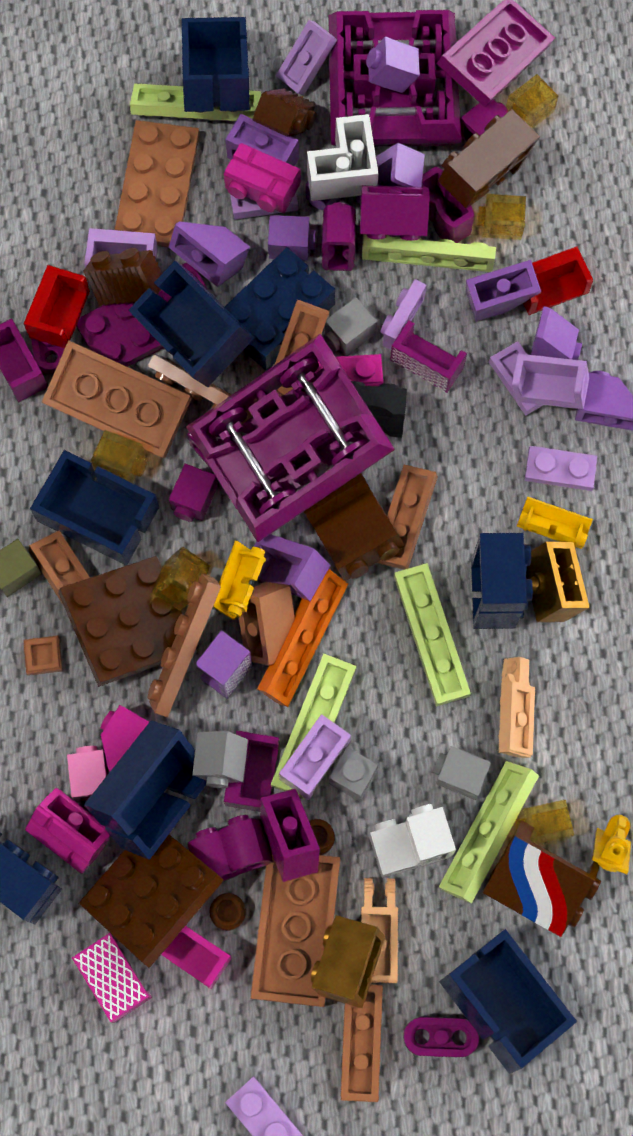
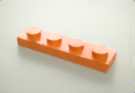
M328 569L311 601L302 598L294 614L295 620L274 664L268 666L257 688L261 693L282 706H289L348 586V583L332 570Z

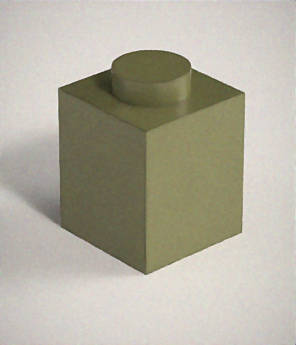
M16 539L0 550V589H2L6 597H9L42 575L19 539Z

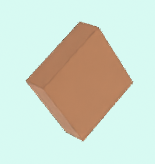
M58 635L23 640L26 674L28 676L63 671L60 637Z

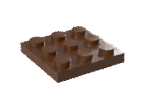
M157 556L59 589L58 594L98 687L161 665L165 649L172 647L175 640L174 628L182 612Z
M168 835L150 860L124 850L78 904L143 964L150 968L224 880L176 839Z

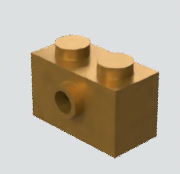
M544 542L531 551V564L527 566L526 579L532 580V604L536 621L565 622L590 608L574 542Z
M335 915L333 924L329 925L324 933L323 946L325 948L321 960L316 961L312 969V988L322 997L363 1008L385 939L384 934L376 926Z

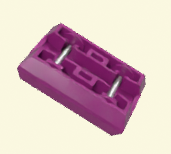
M450 10L369 13V11H336L328 15L329 33L337 39L329 53L331 145L336 146V118L369 114L374 147L393 146L396 143L405 146H446L461 143L459 84L443 69L435 70V64H437L441 56L456 43L455 13ZM384 37L419 49L420 76L403 93L369 82V69L366 65L369 51L375 48ZM351 49H352L353 71H344V68H343V63H344V51H345V65H351ZM436 78H443V91L437 92V107H434ZM353 79L354 108L352 92H346L345 108L344 80Z
M321 334L186 426L257 542L395 450ZM318 362H320L323 366V369H321L317 373H314L319 367ZM281 386H283L284 388H293L285 395H282L280 392L277 391V389ZM246 410H249L253 417L242 423L247 418ZM243 431L247 435L242 437L239 432ZM220 436L221 439L217 441L215 437Z

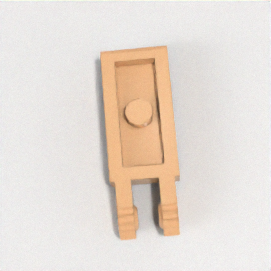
M364 878V907H361V922L378 927L385 936L371 983H397L398 907H395V879L387 878L385 883L386 907H372L374 883L372 878Z

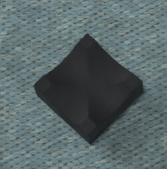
M351 381L384 433L390 437L402 438L407 389L389 383L376 387L365 386L364 383L358 381Z

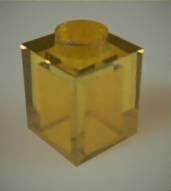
M536 74L508 96L506 108L508 111L513 109L533 129L555 112L558 95Z
M486 194L485 205L478 206L477 226H483L482 237L521 240L525 227L526 196Z
M104 430L91 461L95 470L99 466L133 483L136 476L141 477L143 475L148 458L145 457L143 444Z
M181 547L164 563L152 593L181 611L190 603L187 601V596L192 583L199 581L201 573L207 575L211 565L197 557L194 553Z
M566 800L524 808L519 813L521 819L515 821L516 829L521 821L535 827L530 841L539 846L568 840L575 835Z

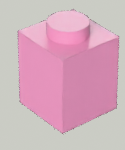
M97 746L76 748L75 754L67 755L71 797L76 802L87 801L109 774L105 752L103 749L98 750Z

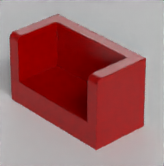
M578 246L532 263L541 293L523 304L528 315L542 311L544 306L550 308L590 292L593 278Z
M47 265L24 321L29 338L65 349L68 341L72 338L90 293L85 276Z

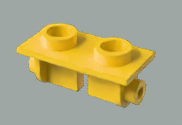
M527 496L516 527L560 542H574L575 549L576 547L582 549L593 519Z
M239 541L234 542L219 581L221 588L213 608L232 620H235L236 617H241L242 612H247V605L254 590L249 581H257L262 566L266 562L263 549L253 546L250 550Z
M615 815L610 818L605 831L599 828L596 830L592 860L607 871H619L624 874L629 872L631 841L626 840L630 830L628 818L623 815Z

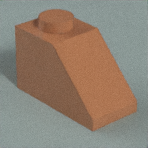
M264 582L254 586L247 605V612H242L239 622L243 646L250 651L252 662L272 665L277 659L295 620L290 585Z

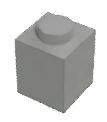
M355 297L327 318L324 339L332 350L337 351L339 349L344 356H347L376 334L377 320Z
M229 731L198 732L192 775L207 780L206 785L214 788H228L229 782H243L248 739Z
M450 746L447 755L439 754L432 773L439 775L436 781L437 785L476 800L491 762Z
M346 747L329 777V784L360 802L374 778L379 764Z

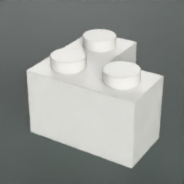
M369 114L336 118V148L307 151V176L311 201L360 196L362 185L378 186L379 173Z
M432 804L420 806L411 810L412 814L406 818L404 823L396 824L395 819L374 825L376 831L370 832L369 838L382 878L452 857L456 848L443 807L433 809Z

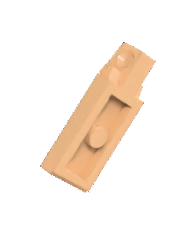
M523 657L504 659L501 675L499 753L518 758H531L533 756L535 687L530 686L529 659Z

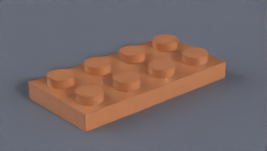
M136 120L115 230L155 233L157 245L169 247L175 224L179 221L184 222L200 135L199 128Z
M68 341L42 403L157 456L166 458L192 400V396Z
M270 850L273 862L266 865L250 999L325 1007L326 997L320 996L312 988L311 973L316 961L321 960L325 948L323 946V937L326 928L332 925L334 921L340 857L319 855L317 873L283 882Z

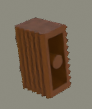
M286 88L265 91L261 94L253 121L290 137L312 128L317 116V112L314 111L316 105L314 101L310 102L309 99H304L303 96L298 97V94H293L292 91H287Z
M129 248L119 254H109L108 251H101L91 257L90 262L83 270L99 306L103 304L105 306L108 304L112 305L114 303L124 304L125 302L135 303L148 288L157 294L161 291L154 283L162 273H160L158 262L155 261L152 250L138 251L137 248Z

